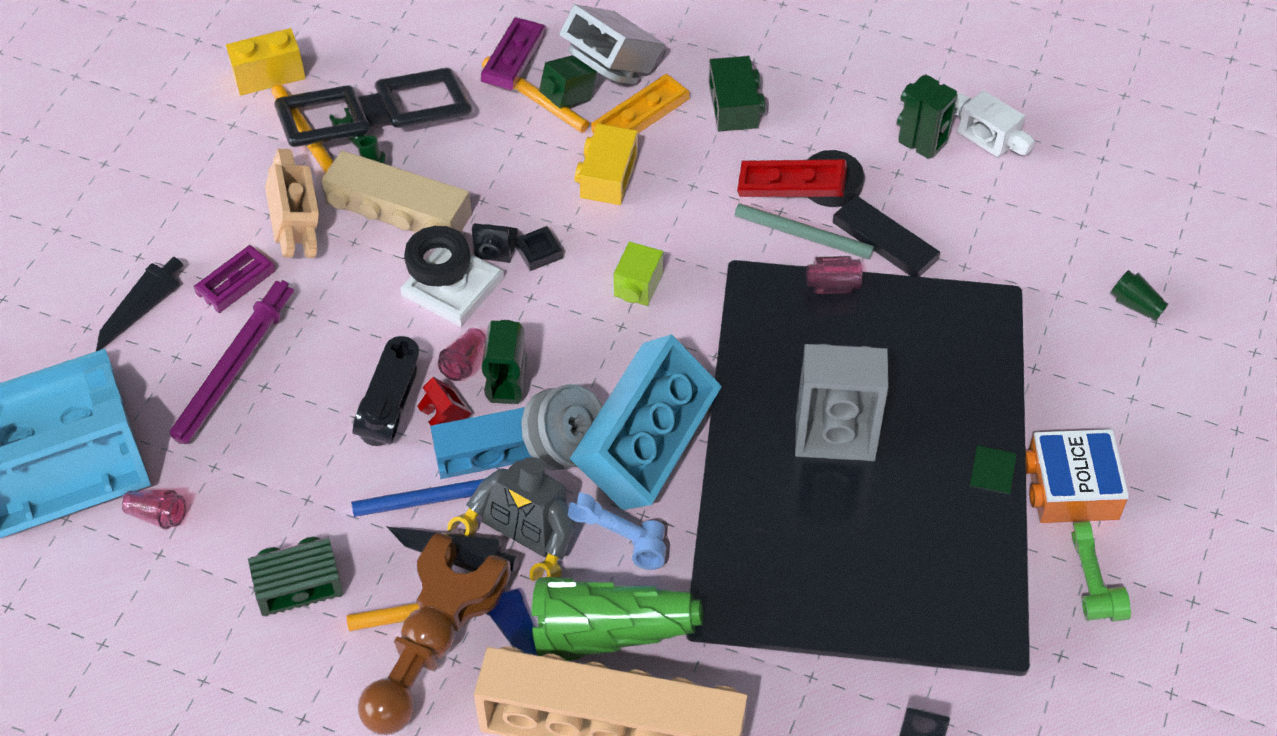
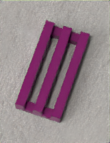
M248 245L193 287L196 295L200 298L203 296L205 302L209 306L213 305L214 310L220 314L276 271L274 263L253 246ZM252 259H255V260H253L251 263H249L247 266H245L243 269H241V270L239 271V269H240L241 267H243L245 264H247L248 262H250ZM228 278V280H226L224 283H222V284H221L220 286H218L216 289H214L213 291H210V290H212L213 288H215L217 285H219L221 282H223L225 279Z

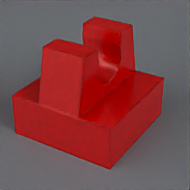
M432 377L422 387L426 394L418 403V409L427 415L436 409L434 417L428 421L430 426L467 419L472 414L454 387L435 377Z

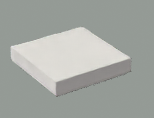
M436 248L425 261L430 264L445 263L450 259L451 252L445 248ZM471 254L468 270L462 278L454 283L440 287L427 286L417 282L411 276L401 287V294L403 297L462 327L504 279L503 270Z

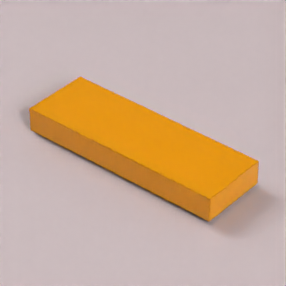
M666 73L591 123V131L594 133L596 125L602 124L636 130L639 134L688 101L690 91Z

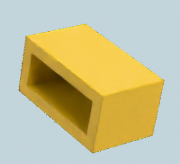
M292 28L225 44L232 74L240 96L273 88L275 85H284L306 79L300 50Z
M597 124L593 136L586 138L583 153L585 159L584 162H578L575 183L580 184V198L621 206L638 155V131Z

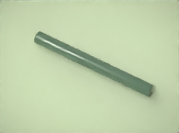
M741 203L737 205L735 210V217L868 260L871 259L874 251V246Z

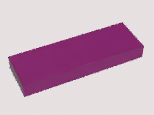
M514 17L481 71L480 82L513 91L543 39L546 25Z

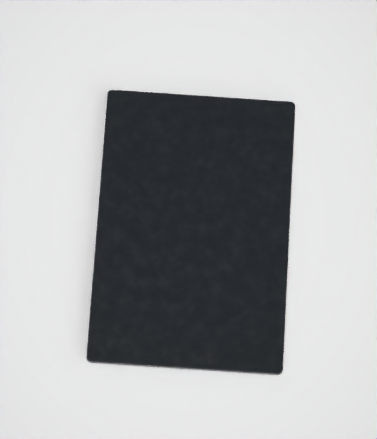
M741 260L730 261L727 270L715 380L722 387L712 402L690 588V593L693 594L694 600L701 599L703 624L695 627V633L686 634V638L691 642L1025 676L1030 668L1022 289L1019 286ZM805 344H828L850 347L868 346L871 348L887 349L888 391L875 461L795 456L796 414ZM977 445L1017 453L1010 494L970 486ZM756 528L766 529L769 533L757 532L752 530Z

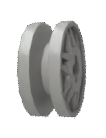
M566 384L557 388L545 389L533 395L524 408L521 421L522 437L529 454L542 460L545 468L549 470H566L577 467L570 460V457L602 408L601 402L590 390L576 384Z

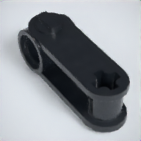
M397 336L386 343L366 395L359 404L352 434L360 436L365 443L371 446L391 445L395 438L401 414L417 373L416 362L419 356V347L413 339L406 336Z

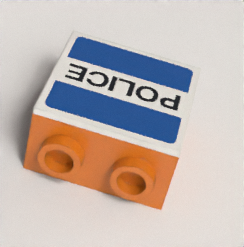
M1113 429L1034 432L1029 450H1026V474H1030L1032 481L1029 489L1030 504L1032 508H1037L1040 523L1120 520L1129 495Z

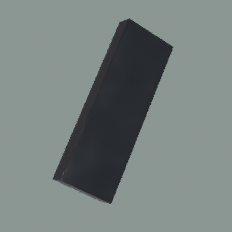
M857 195L833 214L832 223L858 241L874 246V252L909 276L920 277L939 260V250Z

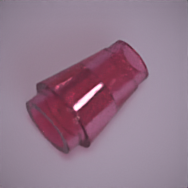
M471 327L439 353L438 368L440 372L453 381H460L463 378L469 377L486 341L485 334L481 330Z
M130 490L124 495L122 510L125 514L157 527L169 529L170 527H177L182 523L186 513V501L175 490Z

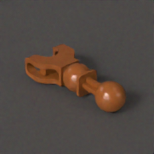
M441 532L435 533L417 560V572L422 582V590L417 598L420 609L414 610L404 620L401 637L397 636L394 640L400 657L387 679H379L372 682L360 695L358 714L367 729L376 734L390 735L399 732L409 723L414 709L410 689L422 668L436 671L438 668L436 659L443 657L451 648L455 635L454 630L459 632L467 620L472 617L482 616L496 607L511 576L509 560L497 555H490L476 571L468 574L455 573L451 570L457 556L453 537Z

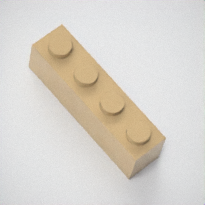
M341 150L321 179L327 204H331L337 209H346L361 214L371 220L376 219L394 225L401 230H409L416 233L423 228L431 226H448L461 233L472 215L469 191Z

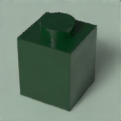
M573 55L547 61L544 64L539 91L559 109L590 101L597 71Z
M977 445L970 486L1010 494L1017 453Z

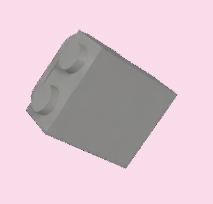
M577 4L573 5L559 33L560 36L571 42L568 51L573 56L603 76L615 82L637 84L640 77L635 72H651L665 43L616 11Z

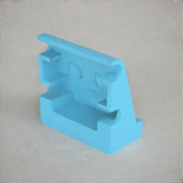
M106 349L0 383V538L151 486Z

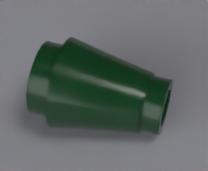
M1130 270L1121 277L1110 292V294L1117 298L1115 302L1151 318L1153 321H1156L1169 305L1139 272L1135 275Z

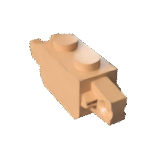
M277 148L276 156L274 157L273 164L269 167L268 178L265 184L275 243H280L283 257L292 258L295 252V243L303 245L306 258H315L317 253L315 230L318 224L319 210L310 166L295 165L291 149Z

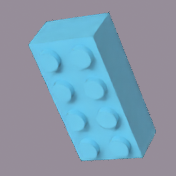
M672 334L644 342L570 457V460L622 510L652 505L722 386Z

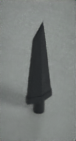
M173 256L162 268L151 263L145 269L141 278L99 330L96 351L104 348L180 286V283L174 276L184 265L178 258Z
M387 527L405 547L422 553L432 536L438 533ZM444 533L453 537L457 556L453 565L473 572L484 563L488 556L497 555L510 561L511 572L517 570L519 557L501 552L502 539Z

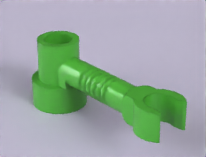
M1090 522L1073 523L1075 532H1071L1072 541L1077 554H1079L1090 594L1082 596V608L1086 621L1110 618L1112 622L1130 620L1131 606L1126 588L1123 586L1107 589L1104 585L1095 552V542Z

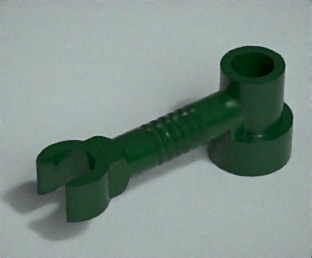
M344 108L346 114L344 118L336 119L330 114L332 126L354 122L348 108ZM359 135L348 137L358 149L361 157L388 165L386 155L380 150L375 136Z

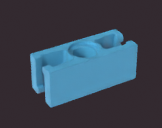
M525 407L430 426L440 479L513 465L516 461L532 457L522 437L521 421Z

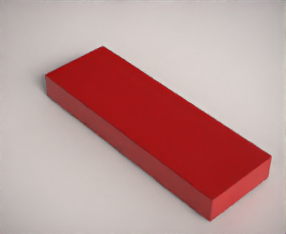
M845 159L742 161L737 192L739 197H843L847 163Z

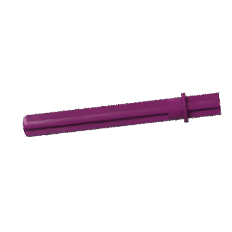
M276 280L262 301L255 302L253 305L254 312L170 429L169 435L175 442L186 445L190 443L271 325L277 324L280 321V312L295 292L294 289L288 287V282Z

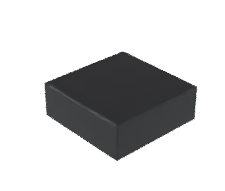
M548 226L515 238V247L530 271L563 259V251Z

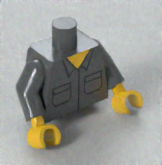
M528 457L522 461H516L508 469H498L482 480L466 504L469 507L466 513L452 518L448 523L447 529L449 532L454 530L461 521L466 527L464 535L472 536L478 529L476 518L478 515H481L482 523L542 557H546L544 562L536 563L530 569L531 581H536L543 576L544 569L547 577H561V567L557 562L559 558H564L575 529V522L567 515L568 505L566 503L565 486L544 473L545 464L542 460L536 457Z

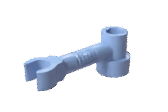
M586 493L578 494L577 505L572 502L569 503L567 515L571 520L580 523L598 524L632 540V545H634L632 560L636 566L646 570H655L664 565L666 545L663 542L665 527L662 523L649 520L643 522L640 527L602 509V506Z

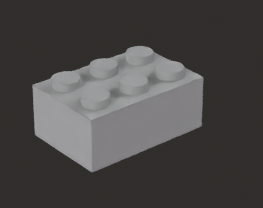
M805 344L796 414L795 456L875 461L888 391V356L886 348Z

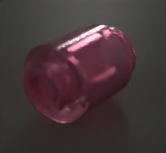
M851 256L814 257L813 264L807 265V286L814 287L815 294L852 293V289H861L860 259H852Z

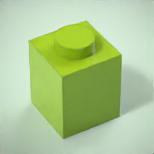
M629 241L613 273L614 297L621 298L629 303L649 306L663 275V251Z

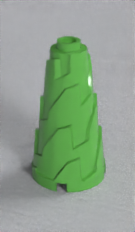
M541 577L535 583L532 598V616H538V627H532L534 644L538 656L542 657L545 654H553L564 658L566 661L580 659L586 655L616 652L621 650L622 647L656 644L663 639L695 633V627L703 624L701 599L694 600L691 593L656 589L655 586L614 585L612 581H574L573 578Z

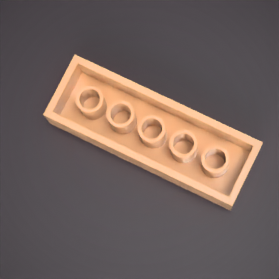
M509 646L499 649L486 648L474 691L480 732L501 736H743L747 694L739 693L737 690L727 686L704 687L695 685L692 681L684 678H673L671 680L655 678L640 670L617 671L597 662L579 664L568 662L564 658L553 654H545L542 657L525 654L521 650Z

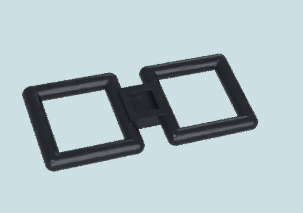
M448 67L379 79L375 83L377 93L358 97L354 87L345 85L279 97L274 101V106L286 139L292 147L364 135L370 132L371 125L391 122L395 128H402L466 116L471 113L472 107L453 70ZM444 82L455 103L401 113L392 91ZM345 100L354 121L299 132L290 109Z

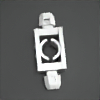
M984 90L973 99L957 93L954 114L961 118L957 128L959 134L997 158L1009 148L1020 155H1027L1032 151L1035 141L1022 130L1025 115Z

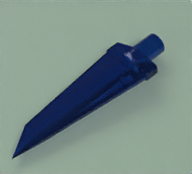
M519 589L508 592L504 590L496 607L486 613V615L490 616L512 647L521 650L525 654L538 656L532 627L535 626L524 604L522 594Z

